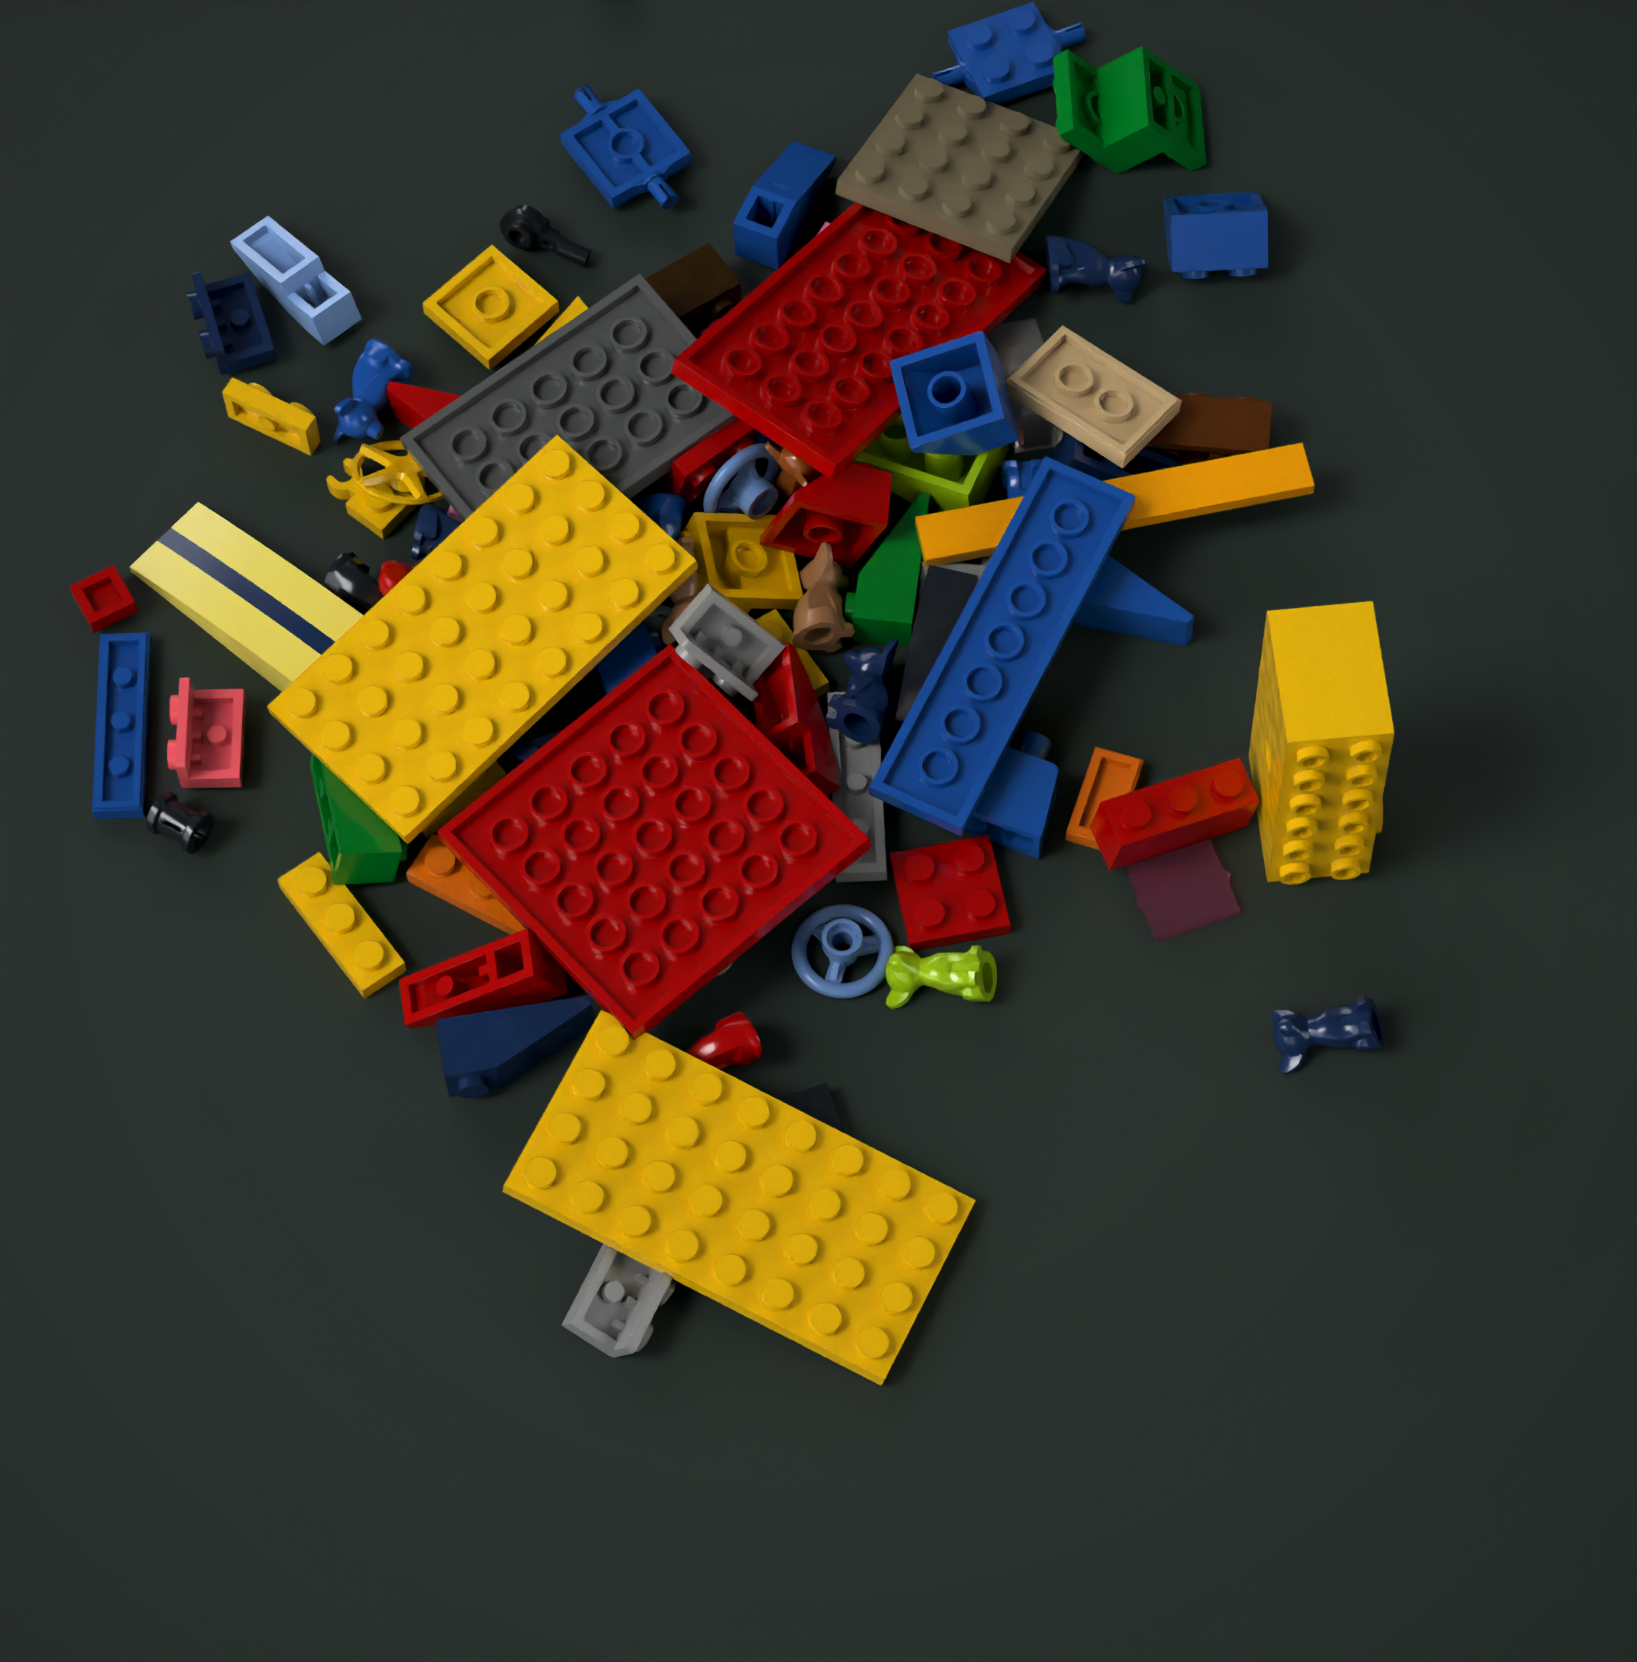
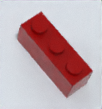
M1239 757L1102 801L1092 820L1090 829L1107 867L1111 871L1247 827L1260 801Z

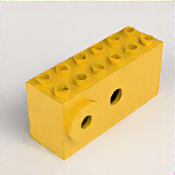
M1373 601L1267 611L1249 748L1253 788L1260 801L1256 810L1267 882L1281 881L1283 884L1297 885L1308 881L1310 878L1332 876V878L1337 880H1349L1358 877L1361 873H1369L1376 833H1381L1383 826V792L1394 738V727Z

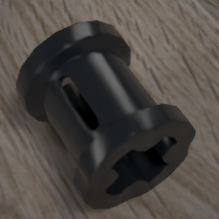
M166 791L159 796L151 807L146 820L149 832L154 835L163 833L181 843L183 851L189 854L196 853L205 844L214 824V817L211 813L205 810L197 812L180 803L177 795L171 791Z

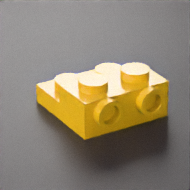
M694 512L684 530L680 531L678 539L686 536L692 537L694 558L698 564L697 595L709 583L747 614L751 609L795 610L799 599L803 596L794 553L759 544L760 535L776 515H764L758 519H751L746 514Z

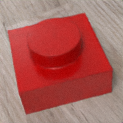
M114 565L69 586L74 600L93 633L138 612L133 597Z

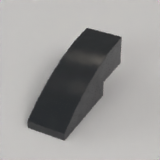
M929 565L909 646L895 723L903 724L972 595L978 583V575Z

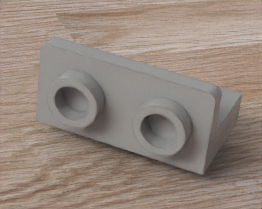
M709 583L669 627L670 632L679 643L675 651L683 660L697 670L704 664L715 673L711 679L724 692L733 698L740 692L751 702L759 695L752 684L785 648L780 639Z
M603 1244L561 1326L613 1358L633 1354L640 1351L650 1339L653 1332V1325L650 1322L658 1306L663 1305L673 1293L676 1280L672 1279L673 1277L666 1272L660 1273Z

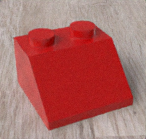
M850 462L832 479L823 474L794 492L760 535L759 544L814 558L820 545L823 542H827L832 547L833 560L841 566L852 568L888 525L892 473L875 469L868 463Z

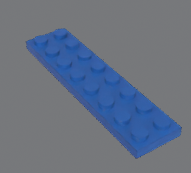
M1044 457L869 786V795L956 835L962 836L1135 505V495L1049 457Z

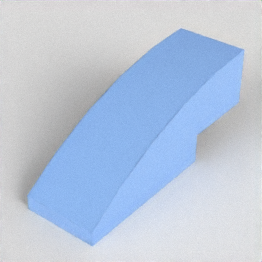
M269 216L230 241L235 252L270 294L323 346L362 320L351 292L324 270L319 256Z

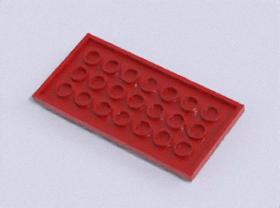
M855 202L674 359L671 373L832 479L902 415L889 361L982 330L987 336L1043 284L1048 270L1019 251L1012 261L1008 263Z

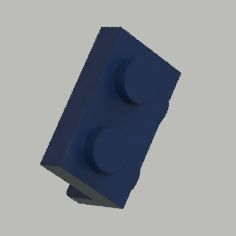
M201 271L191 273L195 290L186 293L194 320L204 318L207 329L198 331L206 360L215 357L221 375L277 360L251 272L204 284Z

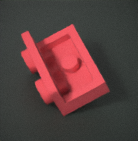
M190 677L179 678V695H171L170 721L172 725H177L176 740H168L167 761L169 770L177 771L182 788L242 787L246 695L244 689L194 690Z

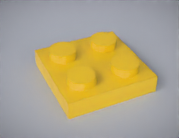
M493 245L489 246L422 303L424 314L489 370L494 368L559 312L558 300Z

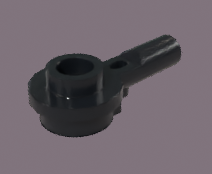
M518 205L505 212L500 221L502 235L515 248L534 250L542 247L582 267L586 266L592 250L562 237L557 229L550 227L549 219L531 206Z

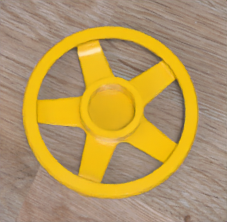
M401 440L384 441L372 445L364 443L352 460L351 474L355 483L364 492L377 499L402 505H421L444 499L440 492L427 496L424 488L425 477L427 476L408 453L406 456H395L385 452L405 450ZM368 458L385 466V469L362 478L360 476V467ZM386 482L394 490L411 492L413 497L395 496L381 492L373 487Z

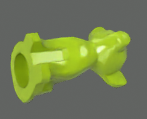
M981 945L971 946L967 952H942L925 958H921L906 946H895L894 954L889 957L886 963L885 978L891 988L886 999V1005L890 1009L902 1007L922 985L935 988L944 993L961 996L969 1002H990L994 997L997 985L995 959L990 952L983 951Z

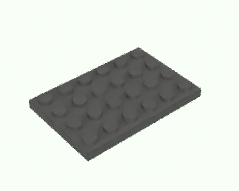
M639 273L400 437V440L408 454L461 519L465 521L556 435L563 439L622 494L630 499L671 471L674 460L708 436L740 418L671 373L674 359L697 339Z

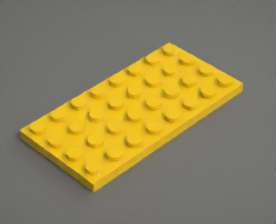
M556 435L281 692L267 708L274 718L409 844L698 569L697 561L563 439Z
M603 1010L599 1012L508 1176L502 1191L660 1273L666 1272L673 1277L672 1279L880 1386H882L976 1201L646 1032L634 1040L613 1015Z

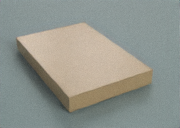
M1063 325L1005 381L1008 396L1122 469L1179 413L1182 402L1179 398Z

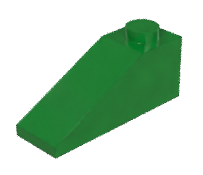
M920 493L859 573L856 593L847 592L844 620L846 622H853L855 630L853 641L887 645L892 638H895L899 641L898 646H910L918 610L921 561L923 560L915 527V517L930 514V494Z
M312 754L309 764L334 885L394 882L399 862L406 860L407 843Z

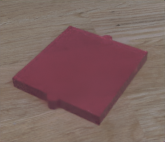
M1210 839L1128 865L1126 868L1138 897L1136 908L1144 912L1156 942L1240 915V908L1229 885L1230 872L1223 870Z

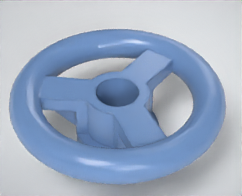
M758 443L746 447L732 456L717 471L704 496V512L746 514L751 519H758L772 509L779 496V492L775 488V481L782 468L764 447L766 443ZM766 458L768 460L764 477H760L757 474L755 468L756 459ZM737 473L730 487L721 494L728 481Z
M835 904L815 911L801 923L793 938L791 954L797 974L808 987L827 997L845 999L868 993L884 980L886 963L889 957L894 954V945L888 928L874 913L856 905ZM854 921L866 926L874 935L863 937L860 927ZM812 934L822 943V949L830 960L825 979L812 969L807 958V945ZM841 943L850 946L845 951L837 950L834 947ZM879 952L875 966L866 976L854 982L842 983L846 966L854 963L858 956Z

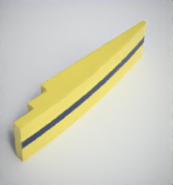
M199 502L130 566L133 574L281 692L364 616L281 556Z

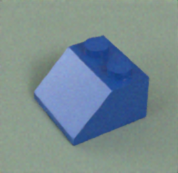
M1258 191L1163 196L1167 256L1172 273L1180 272L1181 278L1199 279L1208 277L1209 271L1228 270V275L1251 276L1257 273V268H1268V211Z
M983 330L889 361L909 446L913 453L976 455L1019 441L999 356Z

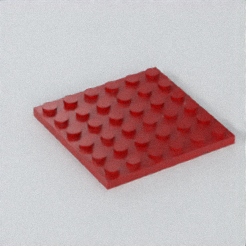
M671 644L437 831L440 841L525 929L528 928L534 933L544 949L605 1012L613 1015L634 1040L643 1033L649 1032L871 848L869 837L697 669L683 660Z

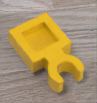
M346 458L343 461L344 469L348 475L352 476L351 463L353 459ZM360 467V476L362 478L364 476L362 468ZM331 475L326 478L330 493L338 499L348 500L345 503L347 513L383 540L416 508V505L395 504L377 499L364 492L355 483L353 477L346 482H340ZM386 482L373 487L387 494L413 497L408 492L392 489Z

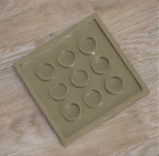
M916 74L838 178L836 195L1010 263L1085 153L1059 137L1058 131L1054 126L992 102H985L979 96L971 95L945 85L935 79Z

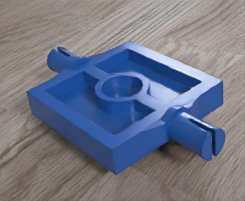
M1034 2L947 31L948 44L957 59V65L938 72H932V79L951 87L964 83L976 96L981 97L985 102H992L998 105L1053 86V56L1061 53L1062 48L1086 41L1085 30L1081 22H1077L1074 25L1055 31L1045 23Z
M584 85L583 91L581 88L577 89L573 98L587 114L578 124L560 133L561 145L609 205L614 209L638 194L650 191L662 209H670L669 203L673 207L678 202L679 196L665 180L692 163L691 152L639 88L619 100L606 103L600 101L589 85Z

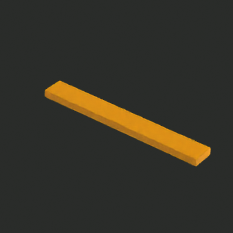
M1303 442L1103 481L1136 496L1135 505L1122 530L1313 494L1315 487ZM1024 496L916 516L915 527L925 568H928L929 565L940 566L992 556Z

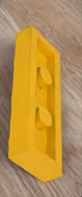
M320 852L277 879L279 888L364 999L407 971L403 959L346 885H334L331 867Z

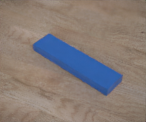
M149 632L100 634L92 801L94 819L145 818L152 639Z

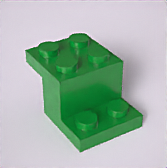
M1143 46L1098 69L1068 49L1053 56V88L1056 94L1057 108L1056 129L1059 137L1065 142L1070 143L1117 175L1162 152L1168 158L1175 160L1190 171L1206 165L1200 85Z

